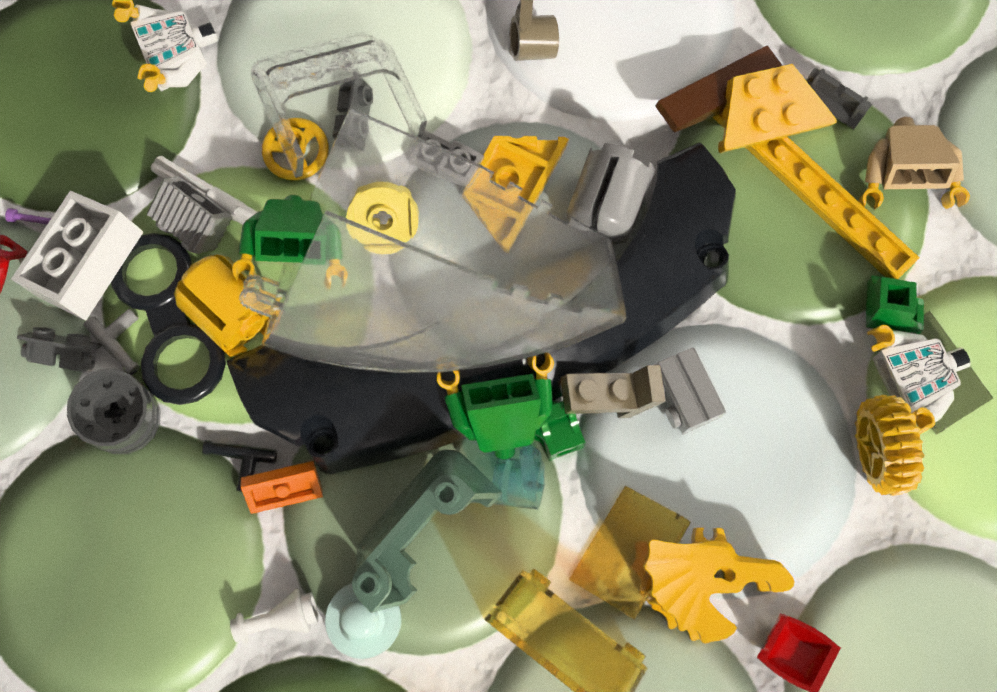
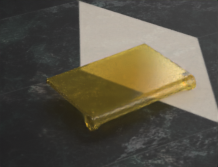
M625 486L569 580L635 620L652 587L651 577L643 568V564L648 556V541L659 540L679 544L691 522L678 513Z

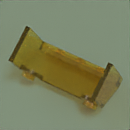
M534 568L530 573L522 570L484 618L489 625L494 627L573 692H635L648 669L642 663L646 658L642 652L626 642L624 647L619 645L549 590L548 587L552 582Z

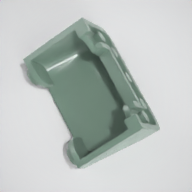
M442 450L436 453L359 542L352 580L353 592L357 599L370 613L406 604L417 591L410 582V571L417 563L405 551L407 546L438 511L442 514L453 515L460 513L468 504L474 502L481 503L485 507H491L503 493L460 452Z

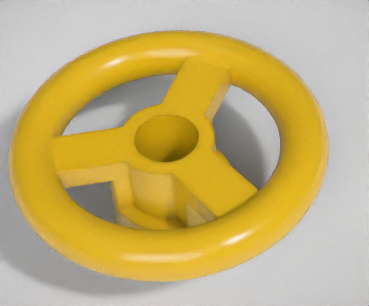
M289 118L278 122L267 132L262 143V157L267 168L276 176L293 181L303 180L317 173L325 164L329 152L328 139L324 131L316 123L304 118ZM315 136L318 141L319 151L315 160L307 166L303 155L306 152L307 144ZM293 144H299L294 149L290 148V146ZM272 152L284 153L289 158L294 159L298 170H287L279 166L275 162Z

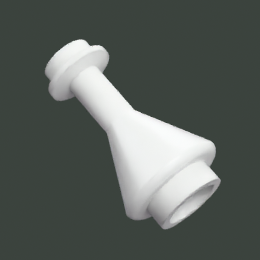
M296 588L269 613L244 619L243 615L238 613L235 619L230 620L234 641H242L244 644L248 643V634L272 627L308 633L311 630V624L319 621L314 596L311 592L303 594L300 589Z

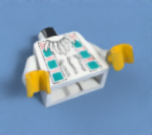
M113 0L112 6L116 8L114 18L118 22H126L130 17L134 20L131 22V25L146 61V64L140 67L138 79H145L143 86L145 90L153 92L157 89V86L160 91L166 90L169 87H186L200 70L205 68L207 62L201 47L219 41L211 22L192 28L185 12L159 10L141 5H135L134 7L132 0Z
M881 325L867 331V335H873L877 340V344L871 346L872 351L875 352L886 348L881 350L872 359L889 395L901 397L905 403H908L911 413L916 416L915 422L920 428L919 434L934 427L935 422L942 418L953 402V389L961 385L956 372L970 367V358L967 352L962 347L946 352L939 339L928 340L923 335L892 330L887 325Z

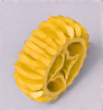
M895 395L874 396V398L861 402L856 413L855 437L857 439L859 459L863 467L862 472L866 473L867 482L872 485L875 492H879L881 495H901L917 489L918 483H921L922 480L921 472L924 471L922 458L925 455L922 452L923 441L920 439V428L916 425V416L911 413L910 406L901 397H896Z

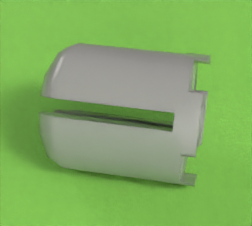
M604 143L602 150L592 151L591 147L567 208V219L570 226L581 237L593 242L596 241L599 233L602 234L600 238L601 244L613 245L626 242L632 236L655 171L651 162L648 167L645 166L641 161L632 157L634 150L620 145Z

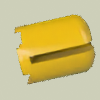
M216 254L207 256L192 264L178 282L174 296L177 307L226 354L233 357L246 352L248 349L244 344L250 341L258 332L264 336L267 334L279 316V312L275 309V305L278 303L256 282L250 285L249 276L244 271L239 274L238 281H236L232 272L234 262L227 256Z

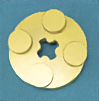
M374 182L357 188L348 206L346 222L350 234L354 239L356 236L359 241L363 242L365 248L374 252L389 253L404 247V243L409 241L411 237H414L418 228L419 210L410 190L405 186H398L390 182ZM379 211H386L392 218L388 219L387 224H380V219L374 218L373 215L378 214Z

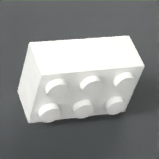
M70 191L11 280L38 298L86 321L143 234V231L120 211Z

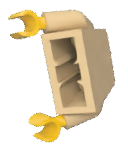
M911 117L899 118L893 126L888 128L885 138L880 139L876 143L868 157L865 177L868 189L859 197L858 202L865 207L866 196H872L875 199L874 210H876L884 200L882 192L878 189L879 184H883L884 190L944 189L950 187V190L942 195L941 203L945 209L953 207L955 202L954 196L957 199V206L961 207L968 202L970 197L968 190L961 187L960 181H964L962 152L944 137L939 127L935 125H915Z

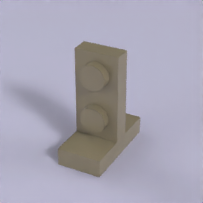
M647 365L634 373L566 374L561 377L565 414L617 412L618 418H631L666 402L660 365Z

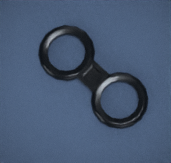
M150 233L141 235L111 281V287L120 301L133 309L146 311L154 337L145 347L141 360L142 379L151 394L163 402L177 405L198 402L211 394L222 380L226 366L225 352L196 324H190L188 316L176 305L174 292L178 282L182 279V275L192 265L190 254L173 237ZM154 248L167 250L173 254L177 263V272L174 281L167 289L159 294L150 296L139 295L130 290L126 282V271L129 263L136 255L144 250ZM185 338L195 339L203 343L209 351L210 364L202 380L190 388L180 390L164 385L158 377L157 363L163 350L174 341Z

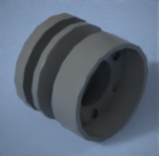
M101 369L86 375L74 386L67 400V418L72 431L84 442L114 455L131 454L144 448L155 437L160 426L161 409L156 397L132 375L117 369ZM119 409H122L126 414L120 416V422L118 423L113 420V417H117Z

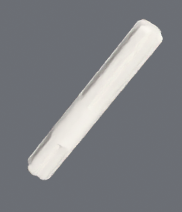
M163 156L156 157L151 165L152 172L164 179L183 178L230 214L233 221L243 225L247 219L257 213V211L248 207L240 200L216 186H212Z

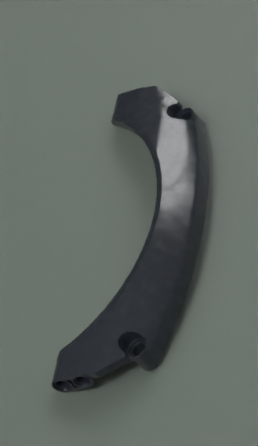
M698 142L657 161V181L649 209L638 232L623 255L604 277L582 297L546 322L522 335L481 351L452 359L413 365L373 366L330 361L295 351L276 340H270L227 361L238 395L254 425L298 447L305 444L320 471L325 474L333 475L343 471L389 462L466 439L452 425L444 396L448 395L447 391L437 382V371L439 368L442 379L451 381L455 378L452 364L457 366L460 375L457 388L461 392V385L528 374H533L534 380H536V371L531 369L527 362L530 352H534L537 359L536 367H540L545 363L544 353L546 351L554 360L552 370L547 373V379H551L553 402L563 397L562 376L566 374L607 373L661 338L704 304L717 291L726 286L729 278V254L723 245L729 241L736 189L721 165L706 147Z

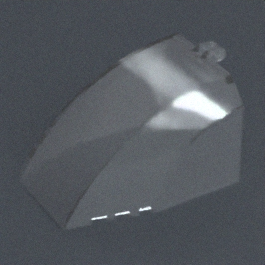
M349 108L309 199V201H316L320 204L322 214L324 215L302 263L284 262L279 282L264 276L260 277L259 275L250 274L244 280L243 290L239 296L240 304L245 306L246 309L250 308L251 311L269 317L262 346L307 360L353 369L395 373L447 372L489 367L524 359L578 343L622 324L627 315L612 238L598 232V230L591 226L584 225L573 216L569 223L549 213L553 205L543 199L539 206L519 196L523 188L511 181L507 188L491 180L494 172L490 169L352 108ZM374 182H390L408 188L419 210L418 228L414 237H411L405 243L347 219L348 206L357 188ZM379 211L378 214L373 215L374 218L380 219V224H387L388 219L392 218L386 211Z

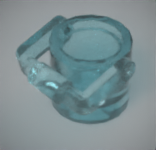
M532 445L524 446L523 449H520V459H497L492 483L503 494L496 500L494 505L534 510L540 508L543 490L545 489V465L542 462L541 452L537 447Z

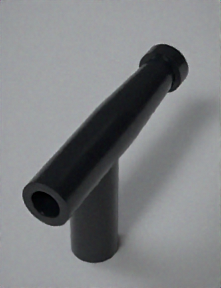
M205 440L202 447V453L205 455L215 454L242 460L236 491L242 492L241 477L254 475L256 462L275 464L277 460V450L238 444L212 443L210 440Z

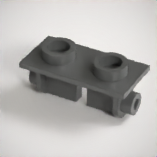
M814 68L807 78V83L835 118L853 130L872 106V103L867 101V96L862 97L850 88L845 87L839 81L826 74L823 68L821 70Z
M353 73L352 80H344L343 84L339 87L337 110L339 112H347V114L336 115L332 137L338 146H348V142L352 141L363 150L365 148L366 136L369 132L368 119L370 105L373 103V89L357 73Z
M33 327L32 332L17 335V339L27 341L21 348V356L26 358L28 362L54 366L56 364V355L60 354L59 368L83 373L86 370H93L96 360L94 356H91V351L102 347L100 343L89 341V336L67 334V337L55 335L54 329L46 327Z

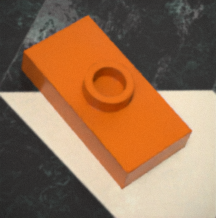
M314 461L241 477V490L251 514L323 497V489Z

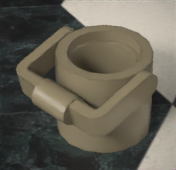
M520 0L510 23V55L515 61L555 59L559 49V29L556 17L554 15H532L533 0Z

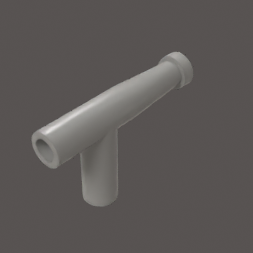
M131 309L126 310L107 328L95 316L88 318L84 322V327L125 368L126 373L130 375L136 373L140 365L130 358L116 340L119 335L139 319Z

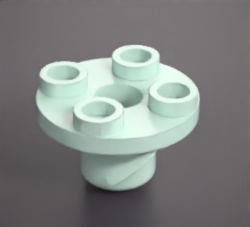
M351 583L339 590L331 599L325 617L326 631L332 644L341 653L358 659L372 658L385 652L396 640L402 626L401 610L399 606L370 613L355 596Z

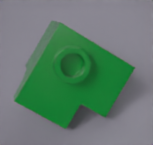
M872 275L867 281L865 327L874 329L881 325H887L892 330L921 334L924 330V299L917 297V283Z
M553 401L550 416L542 427L535 431L534 440L544 447L549 461L581 450L585 445L576 414H565L564 402Z

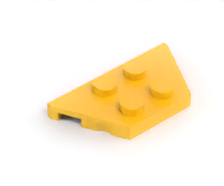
M793 64L736 76L727 82L725 95L727 105L723 109L722 123H725L723 140L718 143V151L723 153L828 127L837 123V121Z
M494 136L483 154V161L462 191L464 200L505 252L509 253L563 155L568 145V138L558 137V140H537V136H523L521 138Z

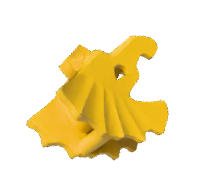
M693 528L692 544H677L659 540H649L648 543L636 542V558L630 568L640 577L641 588L639 595L645 597V600L651 605L653 610L664 615L668 629L677 627L679 631L687 630L689 639L692 641L699 639L702 643L720 641L730 637L737 629L734 623L725 618L712 605L709 600L711 594L738 593L750 582H755L757 590L760 592H784L794 587L793 576L781 562L737 555L732 545L727 542L723 528H713L714 534L711 540H707L704 537V528ZM718 570H722L724 574L723 579L714 578Z

